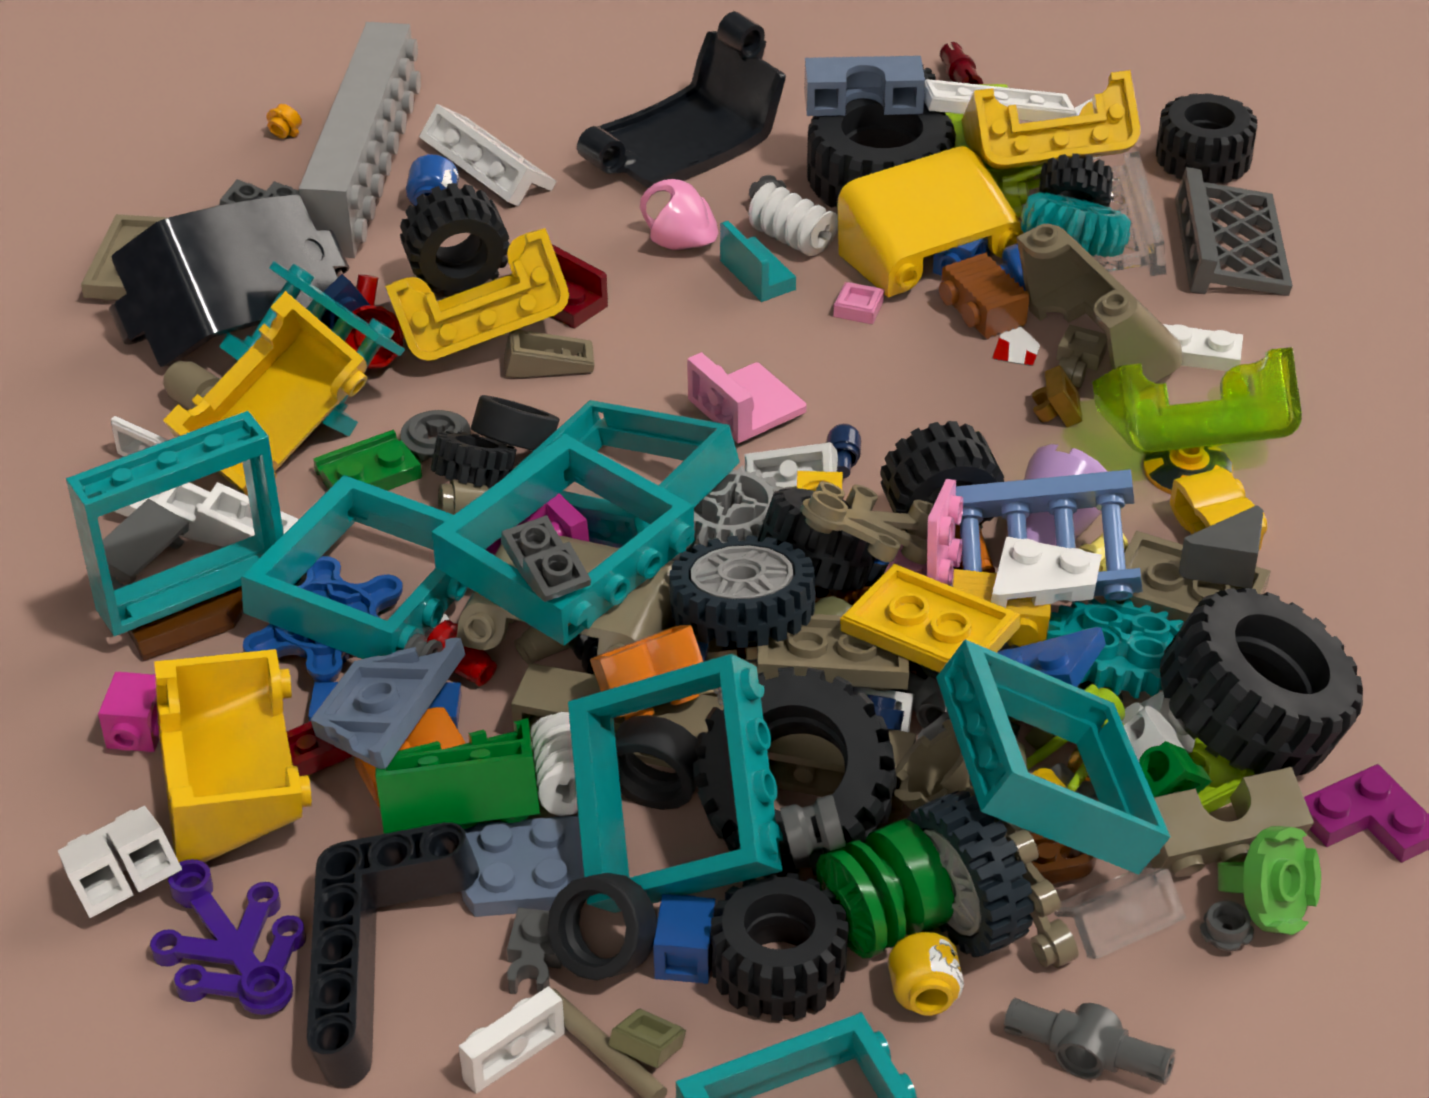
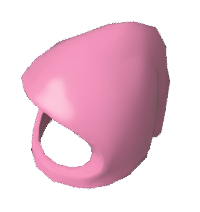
M676 179L662 180L649 187L640 199V210L651 229L650 238L652 242L670 250H683L693 247H704L716 241L718 227L711 208L691 184ZM667 191L671 195L670 201L654 220L646 212L647 202L655 192Z

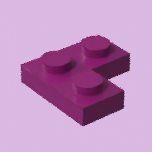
M1379 764L1304 797L1314 822L1310 831L1326 847L1368 829L1401 863L1429 850V814Z

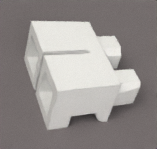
M145 805L135 811L130 810L116 817L115 821L88 835L83 834L68 842L67 846L58 850L67 876L89 918L134 895L122 873L123 871H128L138 892H141L182 870L161 826Z

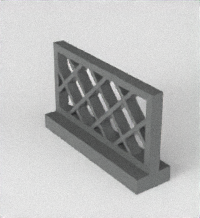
M1186 167L1175 197V204L1190 292L1206 294L1209 284L1214 283L1289 296L1293 285L1273 194L1203 182L1200 169ZM1211 198L1219 199L1223 204H1218ZM1248 204L1262 206L1263 209L1257 211ZM1235 210L1245 218L1240 219L1230 211ZM1218 218L1228 226L1223 227L1213 219ZM1256 224L1265 230L1266 233L1262 234L1253 228L1252 225ZM1239 232L1241 235L1249 239V241L1245 242L1239 237H1237L1235 234ZM1223 241L1233 249L1228 251L1217 242ZM1261 247L1271 256L1267 257L1256 249ZM1244 256L1255 264L1250 266L1239 257ZM1226 264L1236 272L1221 270L1220 267ZM1266 271L1275 278L1266 277L1261 272Z

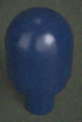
M844 423L834 426L829 431L826 443L831 442L837 450V472H843L842 479L850 476L851 467L857 464L861 456V435L854 426Z

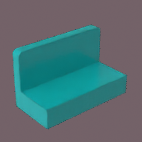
M729 221L720 223V261L761 302L796 290V276L755 236L747 239Z

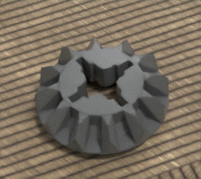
M431 410L419 413L406 421L400 435L401 440L414 456L419 455L422 462L429 458H433L436 438L439 432H465L471 435V429L468 421L457 413L446 410Z

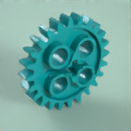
M1093 598L1088 600L1087 605L1080 601H1073L1071 607L1060 605L1058 613L1051 612L1046 640L1094 627H1102L1106 645L1080 683L1089 680L1098 689L1104 686L1109 687L1117 696L1122 690L1129 691L1133 698L1138 699L1140 692L1145 691L1152 697L1162 690L1160 677L1161 659L1164 656L1165 649L1183 626L1184 621L1167 620L1169 612L1162 611L1155 614L1150 612L1151 606L1144 605L1141 608L1134 607L1132 600L1129 599L1122 605L1117 604L1113 600H1106V603H1100Z

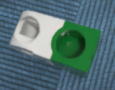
M1146 705L1123 725L1154 798L1195 788L1197 793H1200L1212 782L1204 768L1193 762L1178 740L1174 728L1156 709Z

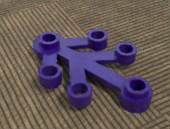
M194 859L180 862L182 870L168 877L172 898L183 907L193 908L215 940L183 936L178 931L171 929L162 930L156 933L150 941L154 961L164 967L174 966L181 962L183 958L233 965L240 975L206 972L205 968L200 965H185L174 976L179 998L186 1002H196L203 999L207 994L237 997L245 1010L259 1015L271 1014L284 1008L293 996L292 979L285 970L292 952L300 949L306 942L303 921L293 915L278 918L272 925L274 941L265 961L260 962L253 952L266 919L275 915L280 910L281 901L277 886L270 882H259L248 890V906L237 931L211 895L213 892V881L208 865ZM262 898H271L265 902H258ZM289 931L296 932L291 936H283L284 933ZM166 946H175L170 950H161ZM189 981H199L197 984L192 986L185 985Z

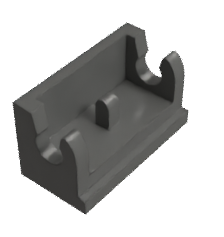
M149 498L103 539L113 590L127 586L121 584L116 578L124 583L132 584L136 580V576L168 546L175 549L181 547L185 542L179 535H184L189 531V522Z

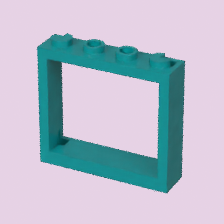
M589 400L510 473L559 437L567 434L595 451H598L605 445L683 460L658 486L693 504L695 507L740 461L730 425ZM599 413H603V419H600ZM567 491L560 492L587 519L589 542L621 548L650 525L606 499Z
M249 411L66 478L95 609L114 637L242 586L241 576L284 535L269 436ZM243 462L254 536L113 590L98 517Z
M564 434L431 531L435 567L564 646L584 629H589L594 621L614 605L623 602L627 595L645 580L654 577L660 568L675 556L686 551V548L695 541L694 505ZM574 482L650 524L588 573L591 579L590 586L546 602L538 597L515 567L485 550L501 538L502 531L517 526Z
M343 475L241 576L243 613L361 659L387 656L396 651L404 650L408 640L414 634L425 635L431 627L434 628L440 623L444 612L455 600L459 601L464 596L467 586L435 568L388 620H384L294 586V584L355 522L433 550L431 531L452 517L453 514Z
M965 639L936 678L981 812L1139 875L1153 857L1160 853L1159 850L1171 836L1114 703ZM1008 716L1075 743L1099 802L1028 773ZM1106 720H1108V722H1107V723L1105 724V726L1102 728L1101 726L1103 725V723H1104Z
M728 654L568 701L584 877L607 872L625 875L643 888L652 903L661 902L662 894L689 895L782 871L779 841L784 839L781 829L776 823L774 800L777 798V785L769 768L767 749L771 744L769 728L763 720L761 698L764 695V686L759 684L757 666L734 654ZM721 687L740 849L629 877L613 718ZM596 894L587 898V905L612 913L621 912L615 901L607 895Z
M862 1012L676 1081V1098H751L856 1059L878 1098H917V1094L909 1076L906 1073L899 1074L891 1061L890 1048L882 1032L879 1030L874 1032Z

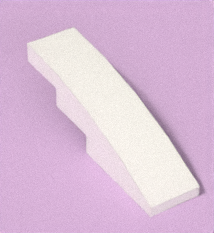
M217 482L211 492L192 483H186L149 498L189 522V531L179 536L226 547L255 535L248 496ZM147 499L114 512L128 517ZM280 511L285 534L299 519Z

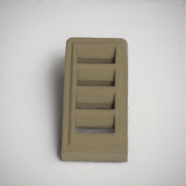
M518 329L509 332L504 352L505 377H538L588 373L594 370L595 364L591 340Z

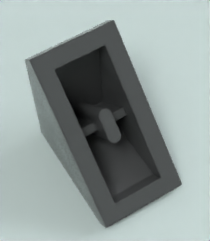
M1256 505L1185 537L1179 574L1187 579L1252 589L1264 510Z

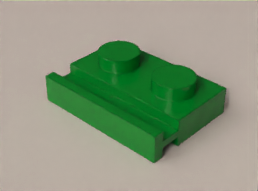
M394 430L313 458L315 473L321 475L323 483L328 490L343 475L387 491L422 478L420 462L404 442L397 439Z

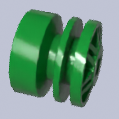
M908 819L898 820L869 833L864 843L859 840L846 843V847H842V849L839 848L821 854L816 864L817 881L820 882V890L830 889L836 895V904H842L846 911V922H848L847 946L862 959L872 958L883 953L885 948L894 947L900 940L905 938L906 934L928 932L948 923L954 914V909H952L954 895L947 870L941 864L940 854L924 831Z

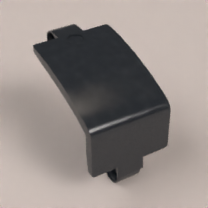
M734 11L725 15L720 21L717 31H708L706 33L697 57L690 85L636 113L600 126L589 127L579 137L577 142L578 154L604 173H626L649 188L662 180L676 179L683 181L707 172L763 142L772 131L786 80L785 73L762 60L767 43L764 40V29L739 12Z
M299 195L275 196L235 202L162 219L116 251L111 256L112 262L127 294L114 302L109 307V311L124 344H134L147 339L160 367L171 366L214 337L260 324L287 280L269 268L273 261L288 270L293 263L315 277L311 284L322 292L338 278L337 273L342 271L345 274L350 267L333 230L315 229ZM303 291L296 298L305 308L309 306L313 299Z

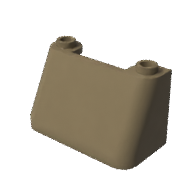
M1042 224L1017 237L1025 289L1029 294V310L1040 321L1047 317L1046 312L1062 313L1068 323L1087 314L1106 333L1112 372L1106 378L1107 387L1119 401L1180 368L1183 362L1180 341L1064 229L1056 225Z
M558 535L562 543H571L587 573L619 549ZM501 543L495 556L515 567ZM670 560L660 568L654 577L645 580L630 592L623 602L614 605L594 621L589 629H584L579 633L599 638L597 656L675 627V619L672 618L670 604V570H672L674 561ZM474 591L460 615L457 638H461L464 647L489 650L496 647L505 638L508 623L513 624L517 620H522Z

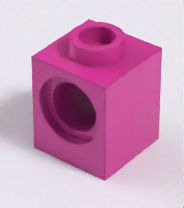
M115 671L98 712L106 748L155 752L160 739L155 674Z

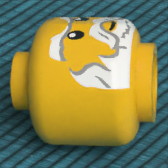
M918 932L903 938L891 949L888 958V968L895 999L905 1009L921 1015H936L947 1010L961 996L964 980L955 945L947 937L934 932Z

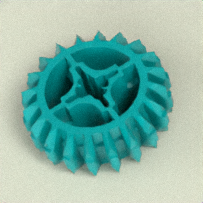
M1039 192L1029 195L1021 214V230L1023 233L1042 224L1056 225L1064 229L1092 256L1115 257L1123 254L1131 234V221L1126 214L1097 203L1059 194Z

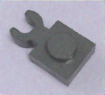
M519 907L517 909L507 946L508 963H512L507 971L510 994H517L519 983L528 978L537 980V993H539L546 987H550L548 967L558 969L562 967L550 943L547 930L549 911Z

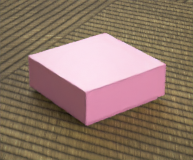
M845 282L834 304L833 317L873 324L884 302V289Z

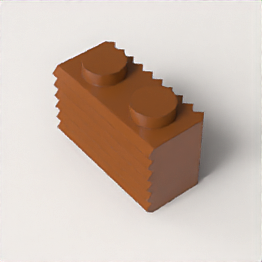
M987 252L942 267V281L939 284L941 299L946 305H953L962 314V318L968 327H975L985 338L989 339L992 335L996 337L998 333L1003 334L1006 330L1009 332L1012 328L1017 329L1019 326H1025L1029 305L1028 291H1024L1023 286L1020 287L1018 282L1015 283L1014 278H1010L1009 273L1006 274L1005 269L1002 270L1000 265L997 266L996 261H992V258L988 257Z

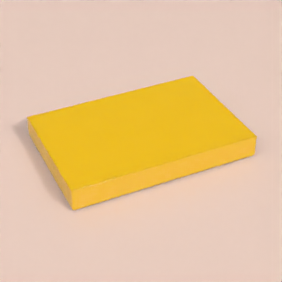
M893 564L840 618V628L846 634L940 672L965 639L997 653L1020 628V614Z

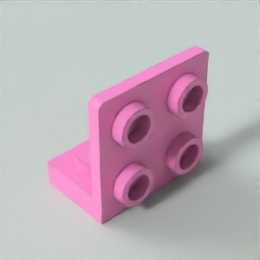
M702 352L687 358L688 400L713 422L730 425L733 440L738 444L806 413V402L760 363H753L727 375L721 366L713 363Z
M945 480L928 516L927 563L921 565L908 560L901 553L903 547L901 545L894 561L888 564L885 572L893 564H897L951 586L953 567H959L962 558V539H955V525H960L962 520L963 497L956 496V480Z

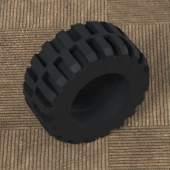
M867 98L852 100L846 104V115L813 116L808 127L807 143L808 182L818 198H821L830 208L837 207L838 209V196L848 182L955 148V127L945 112L929 111L925 101L923 114L884 115L883 106L875 100Z
M1231 588L1218 591L1215 594L1206 596L1199 602L1165 649L1164 656L1161 659L1160 677L1164 698L1170 699L1169 709L1175 719H1181L1184 722V730L1194 740L1198 738L1207 746L1205 750L1216 758L1220 755L1229 760L1230 766L1241 771L1247 768L1254 771V775L1292 767L1295 777L1308 774L1315 770L1319 764L1323 763L1361 714L1363 706L1362 680L1360 676H1357V665L1352 656L1345 654V646L1337 636L1332 637L1325 630V624L1316 617L1312 619L1303 613L1304 609L1293 602L1287 604L1280 601V596L1269 592L1257 594L1256 589L1251 588L1238 590Z
M794 667L778 668L779 677L768 680L765 679L763 672L759 673V684L764 686V695L761 698L763 720L769 728L771 742L787 735L810 734L831 742L840 750L845 763V774L840 785L832 795L845 844L856 840L864 843L868 834L877 830L879 823H887L892 812L891 797L895 795L894 791L897 786L893 746L890 742L889 731L883 717L876 715L874 703L864 692L855 695L852 683L840 676L835 677L832 683L827 682L824 670L808 668L806 676H796ZM713 707L705 719L708 732L699 733L695 750L698 760L693 763L694 779L698 787V796L712 829L719 839H724L728 850L731 852L740 849L725 715L724 709L721 710L718 707ZM775 809L776 823L780 827L784 839L779 841L782 876L786 877L787 872L799 874V868L810 867L812 868L813 875L816 876V864L820 855L830 850L825 847L813 849L810 856L793 860L781 811ZM811 816L815 837H821L816 816Z

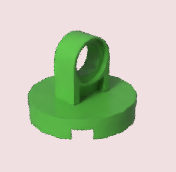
M1286 826L1268 827L1260 831L1250 844L1245 862L1218 863V891L1244 893L1245 905L1249 915L1262 931L1293 935L1303 930L1309 923L1302 920L1307 906L1317 907L1321 888L1320 861L1316 848H1306L1302 837L1307 836V834L1302 829Z

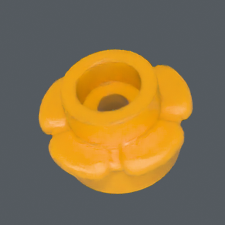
M278 104L276 108L270 109L266 114L268 128L275 136L282 139L286 138L288 134L291 137L298 136V128L302 124V119L292 107L286 104Z

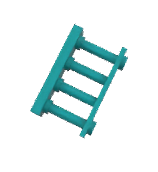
M275 261L269 267L287 280L273 304L285 291L295 300L299 293L303 291L313 298L307 310L320 320L327 309L339 317L332 331L343 341L347 339L353 328L366 335L356 352L365 359L367 367L380 346L399 356L404 352L405 349L391 340L395 333L393 330L374 318L371 319L369 324L313 286L311 282L315 277L293 263L288 270ZM270 307L252 336L247 335L243 341L228 333L219 347L236 360H239L261 337L258 329L264 323L271 328L270 325L277 314ZM346 395L322 423L350 436L358 421L344 412L348 406L345 403L348 395Z

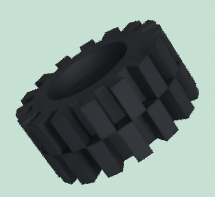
M1066 154L1059 155L1058 160L1052 157L1048 159V163L1042 165L1039 192L1059 194L1109 207L1111 203L1113 172H1111L1109 165L1104 166V161L1098 159L1093 162V156L1086 155L1085 159L1079 158V154H1072V158H1068Z
M453 431L439 432L436 438L430 470L439 476H445L446 479L459 480V483H472L474 486L479 487L486 485L491 488L513 470L517 450L512 445L494 441L487 437H480L478 434L472 433V435H468L465 432L455 433Z

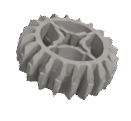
M741 466L738 470H732L694 507L695 541L686 548V551L692 553V547L697 544L708 547V540L716 538L722 543H726L728 536H738L739 541H746L747 535L759 536L773 493L784 488L776 486L774 477L763 478L760 470L749 473L745 471L744 466Z

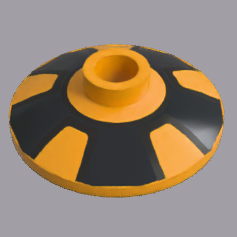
M1191 437L1169 438L1154 444L1146 452L1143 462L1144 473L1148 480L1158 489L1168 494H1171L1174 479L1219 468H1225L1231 474L1233 473L1232 462L1222 449L1210 442Z

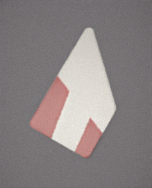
M1021 326L1017 329L1012 328L1011 331L1008 332L1006 330L1003 334H1000L993 359L1032 366L1034 365L1040 344Z

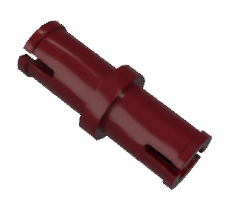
M951 42L954 50L950 49L948 43L941 48L940 58L946 65V72L950 80L958 83L983 84L982 78L976 72L975 62L969 55L963 52L962 47L957 42Z

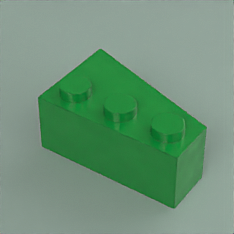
M528 718L514 721L513 732L487 738L485 730L468 733L469 743L441 749V744L436 741L400 750L395 754L386 769L376 768V783L384 834L447 822L458 824L463 829L471 828L478 822L497 819L506 823H515L527 819L529 815L540 814Z

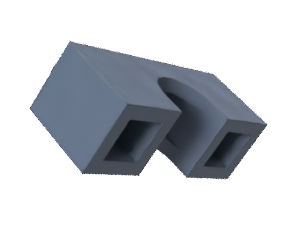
M921 56L805 58L804 94L807 116L846 115V104L860 98L879 102L883 106L884 115L923 114L925 77Z

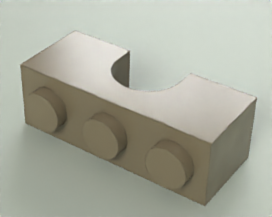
M1292 767L1244 777L1230 797L1237 817L1235 821H1222L1211 816L1202 806L1196 788L1155 797L1154 799L1171 837L1159 850L1160 853L1154 856L1150 862L1155 876L1174 872L1175 877H1185L1201 871L1206 864L1219 861L1245 862L1250 844L1260 831L1268 827H1294L1302 829L1307 833L1314 822Z

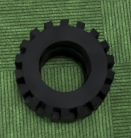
M1195 93L1189 94V96L1177 97L1175 101H1169L1161 111L1156 146L1157 162L1159 166L1164 167V171L1168 174L1176 175L1175 178L1182 180L1186 167L1200 169L1203 182L1228 183L1232 179H1239L1243 176V173L1249 171L1252 163L1258 126L1257 117L1253 115V111L1249 107L1243 106L1242 102L1230 99L1227 96Z
M456 183L447 184V189L440 190V187L437 186L431 189L432 194L425 196L422 193L417 197L416 201L418 204L416 206L409 205L405 211L407 219H402L400 225L402 230L400 234L401 243L414 275L427 283L432 292L438 294L443 290L445 296H453L456 292H463L485 284L489 279L495 280L500 275L498 268H505L508 262L506 255L510 245L508 241L510 238L492 199L489 200L487 194L482 190L475 192L474 187L464 184L462 189H459ZM470 233L463 242L450 247L440 246L453 235Z
M947 421L945 425H940L939 422L930 423L926 429L920 430V428L911 431L910 437L907 439L901 438L895 443L897 448L895 451L887 453L884 458L886 465L881 466L880 471L882 481H880L893 513L907 514L914 500H922L934 505L946 479L956 480V486L1005 482L1003 479L1005 477L984 436L979 431L975 432L973 426L966 423L959 427L957 421ZM994 517L983 518V521L979 523L980 528H983L982 524L985 521H991Z
M799 488L775 491L762 524L758 542H763L766 537L774 538L777 540V546L785 541L793 545V550L799 548L805 552V558L809 557L812 561L815 586L841 591L862 589L867 583L876 559L867 550L870 543L842 530H832L830 534H825L811 528L805 522L806 517L800 508L803 501L810 499L815 491ZM842 500L848 506V509H850L851 506H849L845 500Z
M787 872L786 877H776V873L765 875L763 879L756 880L753 878L742 881V888L732 886L725 892V900H718L714 908V917L711 918L712 977L716 978V987L720 994L729 995V1003L736 1009L745 1006L748 1008V1015L760 1018L762 1013L771 1015V1021H783V1015H793L795 1020L806 1017L807 1009L811 1008L818 1012L826 1007V998L834 999L840 992V983H844L846 976L848 922H846V911L843 905L836 904V895L830 889L821 891L820 882L811 878L807 881L799 880V874ZM773 942H784L795 945L796 947L789 949H772L762 945Z

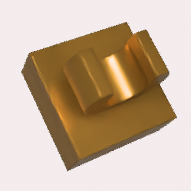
M1061 365L1045 371L1046 387H1041L1032 393V398L1037 406L1033 407V411L1039 420L1047 422L1059 415L1066 427L1083 421L1079 393Z

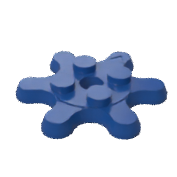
M328 556L320 557L307 570L305 582L297 586L376 617H379L377 615L379 611L396 604L403 591L402 581L398 577L389 574L376 576L365 583L353 584L346 582L340 577V562ZM269 624L260 631L251 633L243 641L244 652L276 649L278 658L287 655H298L306 658L307 672L315 682L336 681L342 670L343 663L350 656L348 653L273 624Z

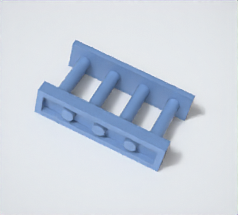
M1131 469L956 486V496L963 497V514L960 523L963 570L982 572L979 523L983 521V518L1002 516L1003 519L1007 520L1008 537L1027 539L1026 518L1030 516V513L1049 512L1051 515H1054L1056 546L1076 548L1073 514L1077 512V509L1096 507L1102 512L1107 571L1098 572L1094 597L1104 596L1107 600L1117 601L1131 598L1133 593L1143 592L1140 568L1126 569L1120 509L1124 508L1125 504H1135Z

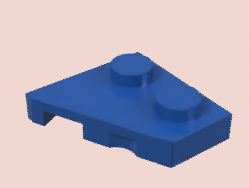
M1094 627L1014 649H1005L997 653L1078 687L1105 647L1106 642L1102 627Z

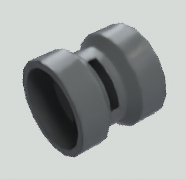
M833 795L817 798L813 805L804 808L796 804L780 808L793 860L808 857L813 849L825 847L830 851L846 847ZM811 816H816L821 837H815Z

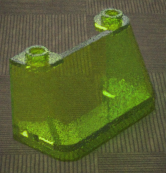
M1293 347L1271 349L1265 352L1264 358L1254 363L1230 368L1223 374L1220 381L1221 400L1169 405L1167 384H1155L1149 381L1142 374V363L1118 366L1092 382L1098 412L1133 450L1141 454L1278 440L1292 435L1299 428L1302 420Z

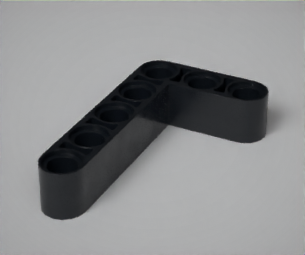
M452 822L438 823L339 842L325 849L317 859L307 1043L323 1076L333 1086L349 1087L357 1084L366 1077L372 1065L377 908L457 893L466 890L478 878L480 870L466 833L460 825Z

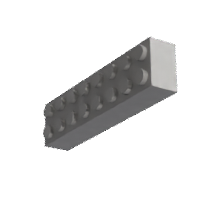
M366 22L299 187V195L315 229L333 230L345 258H355L360 242L365 243L368 220L374 219L376 198L382 197L384 176L390 175L391 157L398 153L399 135L404 134L406 131L407 113H412L414 94H419L421 75L414 68V62H416L418 55V43L416 39L411 37L410 24Z

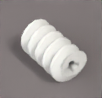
M774 182L763 185L755 193L750 203L749 221L753 228L764 232L772 238H776L784 244H788V246L796 250H800L807 256H816L823 252L836 235L838 214L833 211L826 212V209L821 205L814 206L812 201L802 199L800 195L790 193L784 187L776 188Z
M560 712L542 717L535 722L531 729V739L537 776L538 797L541 805L548 812L563 817L577 813L578 804L569 712Z

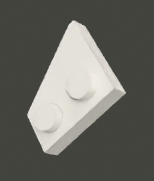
M1006 536L991 602L1006 608L1008 599L1032 597L1034 606L1053 604L1060 600L1070 602L1091 600L1094 597L1102 555L1086 552L1078 548H1065L1039 543L1031 539H1018Z

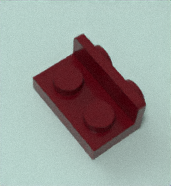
M552 244L569 292L568 303L563 311L552 317L575 329L608 307L607 275L604 271Z

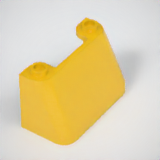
M1131 70L1111 72L1108 77L1106 90L1102 93L1094 94L1092 101L1083 106L1079 116L1019 124L1016 105H1009L1007 107L999 103L994 97V89L990 88L973 91L962 117L964 138L967 146L978 154L985 163L995 169L1040 165L1048 163V159L1052 157L1058 160L1059 155L1066 154L1068 158H1072V154H1079V158L1085 159L1086 155L1100 157L1122 154L1134 147L1140 136V122Z
M965 146L955 147L854 179L842 188L838 196V254L874 286L884 289V294L887 297L906 292L919 282L923 272L924 257L988 237L990 251L1002 258L1004 249L1018 243L1017 237L1024 234L1021 230V221L978 154Z
M546 228L533 230L512 240L507 250V260L512 274L442 300L436 301L435 295L427 283L419 278H403L385 285L411 352L419 359L435 360L549 318L563 311L568 303V287Z
M286 291L271 306V310L277 314L270 325L271 328L264 323L258 329L261 337L203 398L197 394L192 399L195 405L193 409L187 411L178 404L163 419L168 429L176 438L249 411L269 436L275 479L277 476L275 471L346 395L349 397L354 396L367 381V376L364 374L367 369L365 359ZM243 462L218 471L220 475L244 494L248 495Z
M276 649L154 661L160 746L173 849L178 862L194 859L206 863L301 819L302 808L312 806L310 780L308 775L299 776L297 766L292 765L283 715V699L292 698L289 668L280 669Z

